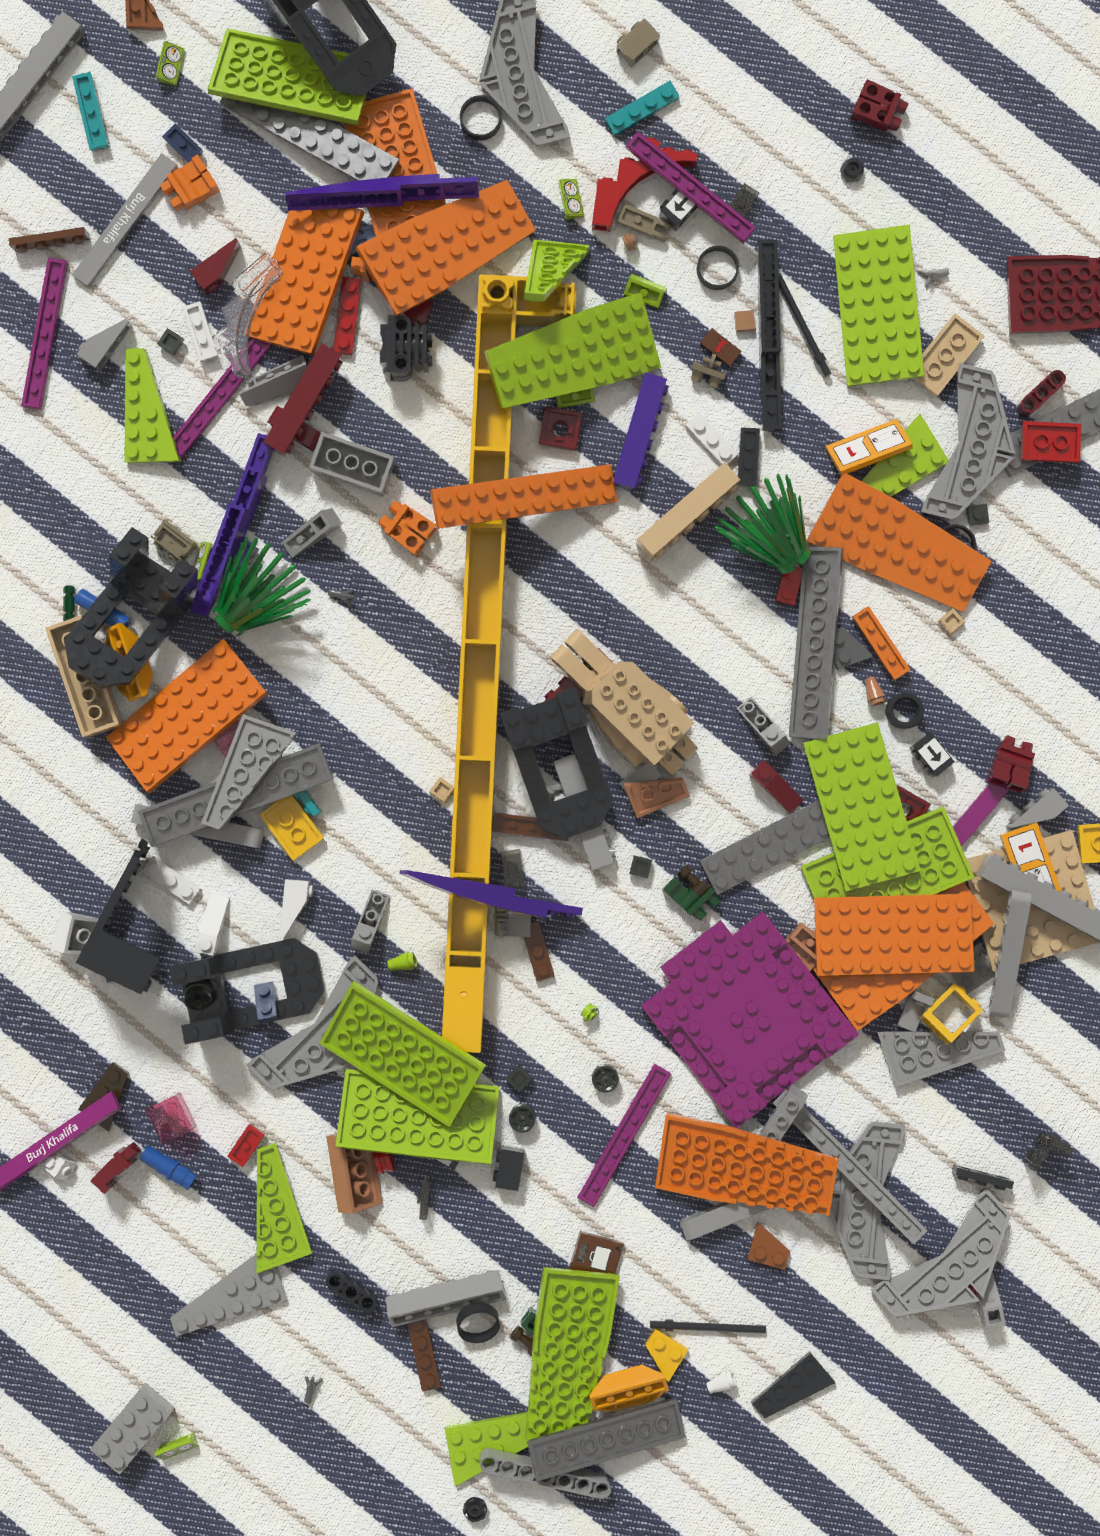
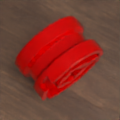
M373 1152L375 1166L379 1168L377 1170L379 1175L384 1174L386 1171H395L392 1154Z

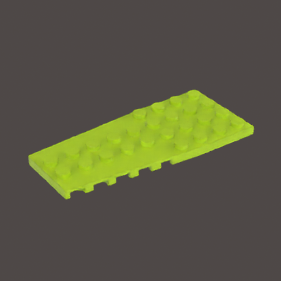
M641 292L585 309L484 352L501 408L609 385L662 368Z
M543 1267L533 1333L526 1442L533 1438L588 1423L589 1416L593 1411L589 1395L597 1386L598 1379L601 1377L603 1369L601 1366L603 1358L606 1356L611 1336L620 1279L618 1274Z

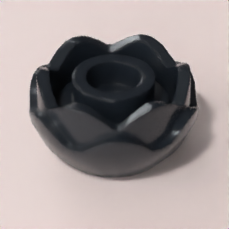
M849 158L843 162L840 173L848 182L859 181L864 174V165L856 158Z
M471 1497L464 1503L463 1514L469 1521L478 1522L485 1518L487 1505L483 1499Z

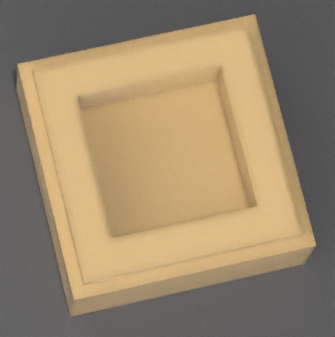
M954 608L938 620L949 635H952L966 623Z
M439 777L429 793L445 803L454 791V786Z

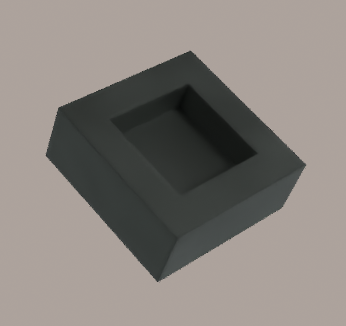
M167 328L157 344L172 355H175L184 342V338Z
M987 504L967 507L969 526L989 523Z
M633 855L629 874L648 878L652 860Z
M518 1064L505 1079L520 1092L533 1077Z

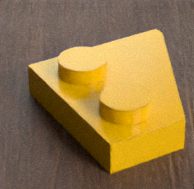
M654 1329L645 1343L660 1371L669 1382L688 1352V1348L659 1329Z

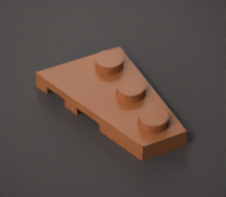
M682 777L623 783L636 818L690 796Z

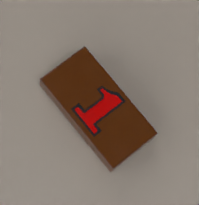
M713 328L700 342L701 346L711 354H716V357L728 367L733 364L742 352Z

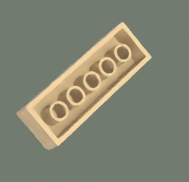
M723 463L638 537L636 545L650 561L654 558L658 560L665 554V548L668 546L672 548L679 542L681 534L687 535L696 525V521L702 522L710 513L709 510L711 508L713 510L717 509L723 503L725 496L729 498L737 491L740 481L739 477L726 463Z
M80 615L46 627L45 630L81 735L84 738H90L123 726V721L111 686L110 688L101 689L71 670L68 666L64 639L83 617Z

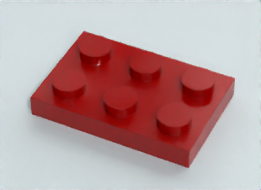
M1023 421L1021 461L1079 463L1082 424Z

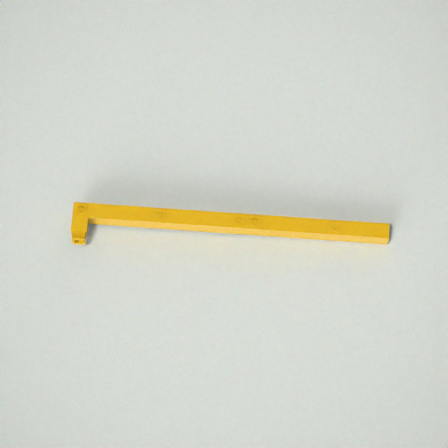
M479 275L469 484L508 479L510 472L513 406L507 408L500 407L484 352L516 339L517 325L547 326L576 314L577 289L574 287L575 283H572V285H568V283L560 284L544 302L539 301L535 303L524 300L527 277ZM507 519L467 525L450 877L490 884ZM449 894L442 1037L465 1052L481 1053L489 906Z

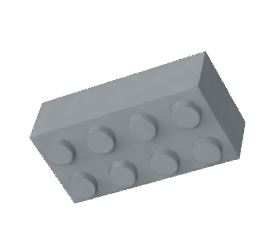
M321 432L309 469L313 473L384 497L396 460L394 456Z
M145 1382L90 1450L120 1475L170 1415L174 1406Z

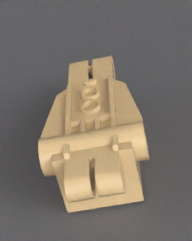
M575 629L564 641L568 648L561 644L549 658L582 690V705L611 746L625 761L635 768L641 762L654 766L657 764L669 776L673 777L684 765L681 759L687 762L698 750V747L685 735L694 724L686 715L688 710L676 697L651 680L633 662H611L582 632Z

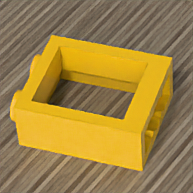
M955 983L919 1017L946 1045H949L983 1011L980 1008L981 1005L975 999L967 996L966 990L961 985H956ZM952 992L973 1011L953 1034L932 1014Z

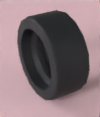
M904 692L890 698L886 705L885 713L891 725L899 729H907L916 726L921 721L924 707L919 697L913 693ZM900 700H909L915 706V716L908 722H901L894 716V706Z

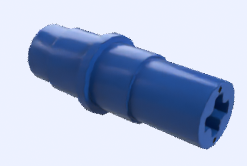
M83 588L75 596L74 603L87 611L98 597ZM116 608L105 624L112 627L117 623H122L128 628L132 620Z
M150 1145L145 1148L139 1158L140 1161L164 1176L166 1181L170 1180L187 1191L198 1177L190 1169L180 1164L181 1161H175Z

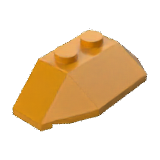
M117 623L105 630L107 635L105 644L124 657L139 639L137 635L122 623ZM147 661L130 685H116L117 689L130 702L147 695L153 678L149 661Z
M639 1365L604 1375L589 1397L594 1411L617 1412L653 1402L663 1393L669 1391L664 1374L644 1365Z

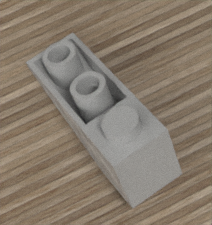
M752 697L736 708L775 756L790 745L786 734Z
M1045 788L1037 794L1038 798L1034 802L1031 800L1023 806L1024 810L1020 814L1015 813L1011 816L1006 827L1013 828L1053 819L1069 805L1054 788Z
M371 890L352 937L350 948L369 954L390 895Z
M992 1272L984 1299L976 1294V1297L981 1301L977 1302L981 1323L986 1328L1006 1325L1002 1303Z

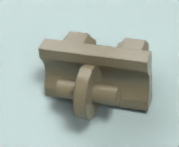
M712 354L711 359L703 357L702 362L709 364V366L694 361L691 379L701 382L703 374L706 373L711 375L708 385L718 388L721 380H724L726 372L712 368V366L718 368L721 366V362L715 360L716 354Z

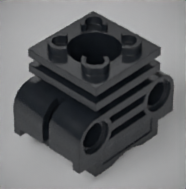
M388 315V324H380V335L382 337L380 365H382L383 372L390 373V381L398 382L408 381L412 378L414 363L417 372H421V363L423 364L424 371L429 372V366L432 367V356H430L431 350L429 348H432L433 340L427 325H423V334H421L419 325H415L414 334L411 321L407 316L398 315L395 317L394 315Z

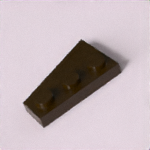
M113 1061L78 1110L83 1111L109 1092H114L119 1102L129 1072ZM115 1114L99 1125L108 1132L111 1131Z

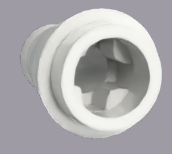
M724 1371L713 1380L707 1382L710 1394L733 1390V1387L737 1386L732 1371Z

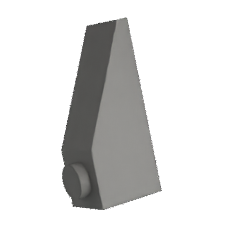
M124 319L88 338L86 342L79 346L77 356L100 372L132 328L131 323Z
M333 508L321 510L287 537L282 544L291 558H294L330 535L342 525V522Z

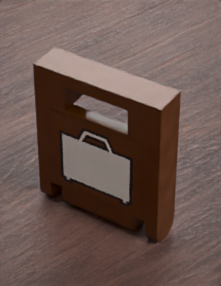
M579 1231L569 1269L616 1274L622 1250L616 1249V1247L623 1248L624 1243ZM582 1243L588 1245L584 1262L577 1259Z

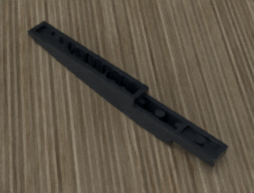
M777 239L758 240L759 377L762 431H781Z

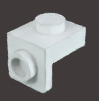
M59 1152L41 1164L54 1178L65 1180L69 1178L77 1165L75 1161L67 1160Z

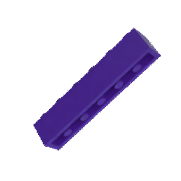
M646 372L644 374L613 480V484L616 487L635 491V487H640L643 477L639 475L641 468L645 469L648 460L644 456L646 450L650 451L653 440L650 439L652 432H656L658 421H655L657 414L661 415L664 403H660L661 398L667 395L669 385H666L667 378Z

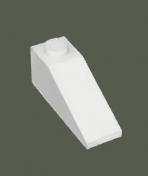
M285 880L280 938L288 935L309 901V897H312L313 885H310V881Z
M210 894L194 952L212 956L218 953L229 903L228 897Z

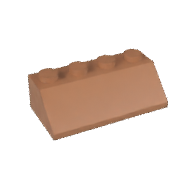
M337 1133L327 1135L326 1139L338 1213H355L383 1204L373 1152L335 1148Z

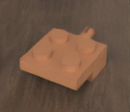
M800 922L785 940L808 970L811 971L816 965L815 930L809 929Z

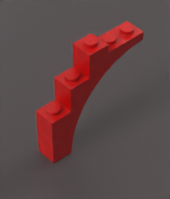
M651 137L647 138L660 149V141ZM670 147L660 149L681 167L695 168L697 153H693L691 150L674 151ZM626 157L619 161L617 181H613L612 178L608 177L598 179L592 230L610 232L613 218L625 196L639 182L655 174V172L642 161H635L633 158Z

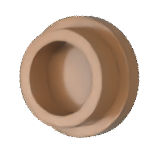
M628 232L625 233L622 239L628 251L632 249L635 251V246L638 242L634 234L629 235Z

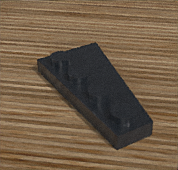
M809 1351L753 1399L751 1403L765 1419L836 1382Z

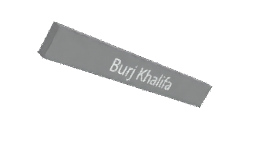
M163 153L159 155L73 272V277L87 287H90L161 190L160 185L168 180L166 175L176 170L178 165Z

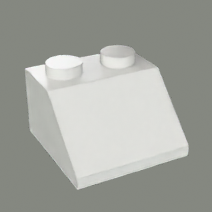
M60 911L52 949L63 954L80 955L99 918Z

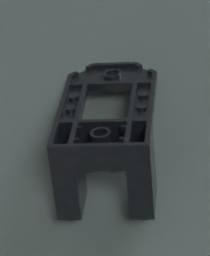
M260 0L281 31L289 25L336 92L363 96L393 73L397 43L367 0H342L369 40L340 62L304 12L319 0Z
M131 527L109 555L110 583L64 639L69 668L101 689L110 688V686L130 685L192 605L197 592L198 569L182 558L171 572L149 558V537ZM128 596L157 616L124 657L94 636L123 599Z
M575 687L556 693L555 698L519 710V707L501 712L500 716L539 826L564 839L601 826L613 800L587 729L588 723ZM569 735L588 790L551 802L533 747Z
M144 839L140 840L137 847L140 851H134L76 961L77 964L140 995L143 991L147 993L152 983L150 980L152 973L157 974L161 966L160 958L103 929L104 927L108 928L113 920V917L110 916L112 911L118 910L123 901L120 899L123 892L127 893L132 884L129 881L132 875L136 876L141 867V864L138 863L140 858L145 859L150 849L147 846L149 842Z
M296 938L184 961L169 967L173 986L182 984L183 990H185L187 983L201 980L207 982L212 989V1002L209 1007L203 1010H192L187 1007L190 1021L181 1025L185 1045L224 1037L235 1029L310 1014L325 992L318 952ZM279 961L287 998L276 1000L278 1019L259 1023L256 1005L232 1010L224 973Z

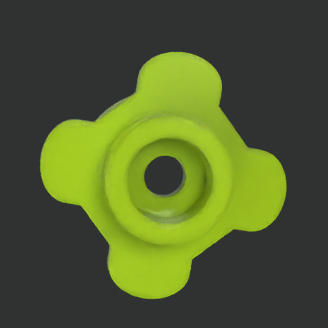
M589 1003L581 1012V1016L584 1017L583 1020L586 1022L592 1021L598 1014V1006H593Z

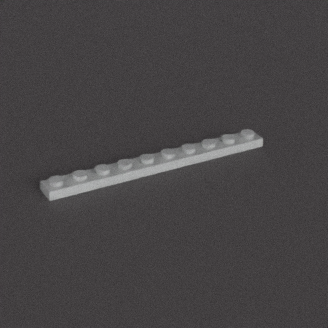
M787 1089L773 1102L776 1107L787 1092ZM803 1106L792 1123L823 1154L838 1158V1169L915 1244L927 1232V1229Z

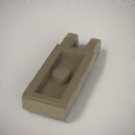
M623 204L616 221L617 224L662 242H666L667 236L655 231V227L658 226L665 231H671L672 228L670 224L659 220L658 217L627 204Z

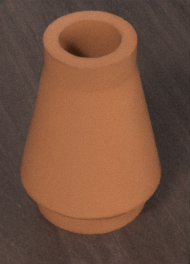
M876 677L865 679L867 702L870 703V706L884 703L886 696L879 686Z

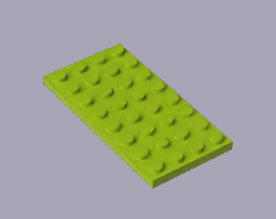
M229 28L226 29L207 89L208 94L353 125H358L367 95V93L363 96L336 92L300 43ZM331 50L339 62L349 55L348 53Z
M910 224L833 235L847 387L924 377Z
M878 722L827 736V739H815L803 743L845 892L921 871Z
M944 806L907 821L921 869L919 872L845 892L834 852L800 866L814 898L934 895L975 877Z
M355 981L351 983L319 1042L323 1047L448 1127L453 1123L486 1067V1064Z
M346 1069L335 1148L491 1165L499 1087L475 1084L453 1123L448 1127L366 1073L359 1070Z

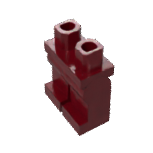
M866 79L850 119L856 122L857 120L862 121L883 132L886 129L897 131L902 119L893 116V114L898 112L904 115L909 103L900 99L902 94L895 93L880 84Z
M1006 735L1002 743L996 748L986 782L1001 787L1005 786L1006 789L1023 793L1028 789V778L1035 757V753H1032L1033 744L1023 741L1020 748L1014 746L1016 739Z
M132 1142L127 1147L123 1146L113 1155L114 1158L90 1181L105 1194L117 1183L114 1178L138 1160L135 1156L142 1149L135 1142Z

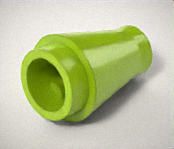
M407 951L388 960L387 965L390 971L413 970L414 967H417V959L414 952Z

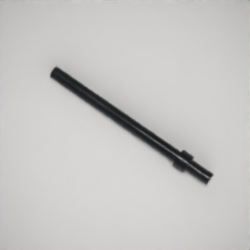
M779 273V288L814 355L813 359L816 365H819L824 377H828L832 373L826 363L827 359L824 353L820 352L781 273Z
M665 1319V1321L650 1320L649 1325L650 1329H665V1331L672 1332L673 1330L766 1333L765 1325L674 1322L673 1319Z

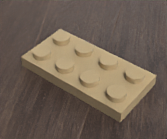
M954 313L922 354L924 377L914 378V380L937 397L958 371L959 364H963L985 336Z

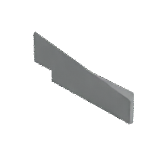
M301 355L251 378L248 381L249 388L239 392L245 406L292 393L311 360L306 362L304 356Z

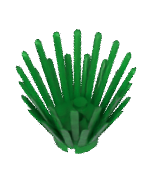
M777 474L776 478L782 494L779 501L769 479H764L772 499L769 502L772 509H768L755 486H751L750 490L762 510H756L757 515L741 496H737L736 500L753 521L751 522L748 519L742 520L733 510L725 507V511L742 527L736 529L724 519L717 518L721 524L732 532L726 531L719 526H715V528L719 530L717 532L738 545H731L732 548L775 567L780 574H787L796 569L794 565L798 562L802 565L809 558L811 551L807 547L801 496L799 495L797 503L791 478L789 479L788 474L785 475L787 484L785 491L781 476Z
M248 537L245 538L244 543L241 542L231 572H229L232 563V557L230 556L218 604L212 611L213 614L217 611L218 616L215 620L224 630L230 634L234 630L239 632L236 636H241L247 630L293 617L292 615H283L291 613L311 601L310 598L281 608L311 592L310 589H307L291 598H281L305 582V577L298 579L286 588L285 586H280L271 593L273 588L296 569V565L292 564L270 583L275 578V575L270 574L268 576V574L284 557L282 552L257 577L263 567L260 563L268 552L270 543L264 546L240 584L248 569L250 557L258 543V538L253 540L235 580L234 577L246 549Z

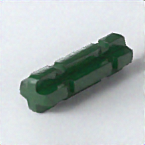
M65 585L63 587V593H65V596H63V611L65 612L63 614V621L75 618V615H73V612H75V597L73 596L75 594V587L72 585Z

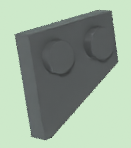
M844 627L837 629L834 659L837 670L873 657Z

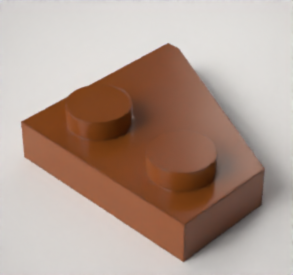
M125 0L126 29L164 30L163 23L160 21L154 6L149 0Z
M757 1222L747 1259L785 1270L790 1250L763 1227L761 1223Z

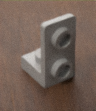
M913 991L907 997L897 1025L915 1032L920 1022L919 1017L923 1014L926 1004L932 1006L935 999Z

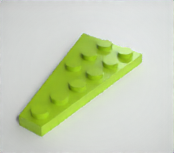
M533 240L524 300L535 303L539 301L544 302L590 252V245Z
M144 348L126 349L124 462L127 464L181 462L176 450L175 439H173L165 407L158 392L159 388L152 373L153 369L147 350Z
M920 413L905 430V433L912 442L913 448L877 462L862 482L892 497L946 465L948 458Z
M276 1142L257 1148L256 1274L312 1254Z
M528 1412L445 1426L454 1486L483 1472L480 1467V1453L484 1449L491 1448L516 1454L527 1448L526 1426ZM486 1459L484 1462L491 1463L493 1459Z

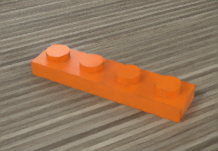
M869 606L852 616V619L893 681L911 670Z

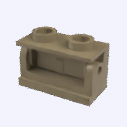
M644 18L641 22H636L627 35L623 34L617 40L616 52H619L632 68L659 43L660 34Z
M165 519L154 532L155 537L150 536L155 540L153 544L160 550L167 549L170 552L168 556L176 562L179 559L181 560V558L186 561L198 546V544Z

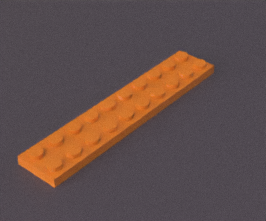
M611 464L430 490L437 529L618 502L615 484H613L614 478Z

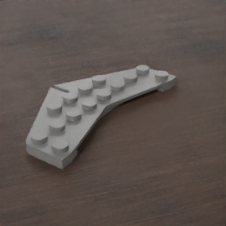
M500 0L479 81L484 82L497 79L480 85L536 146L542 147L570 139L568 127L534 70L537 0Z
M962 363L959 364L957 371L958 445L923 502L920 512L948 520L956 519L1014 458L998 454L997 451L1015 455L995 374L990 370Z
M354 955L345 966L316 1022L254 1057L246 1066L271 1089L352 1066V1064L320 1045L319 1042L351 983L355 981L376 994L379 983L378 977Z
M878 1121L869 1122L849 1150L882 1185H884L899 1144L903 1140L905 1125ZM837 1168L833 1194H838L839 1197L832 1198L829 1217L852 1271L858 1277L890 1280L891 1268L880 1211Z
M986 1188L979 1194L943 1254L890 1278V1280H884L876 1284L871 1291L890 1314L895 1317L981 1302L968 1286L971 1284L984 1299L1010 1221L1008 1211Z

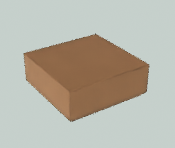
M754 310L734 312L736 332L755 331Z

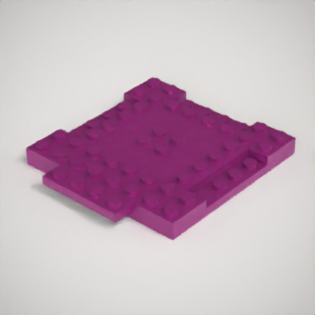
M763 911L733 934H731L721 920L715 923L660 966L671 982L641 1004L647 1015L668 1039L735 1128L740 1127L766 1107L768 1102L791 1086V1084L859 1035Z

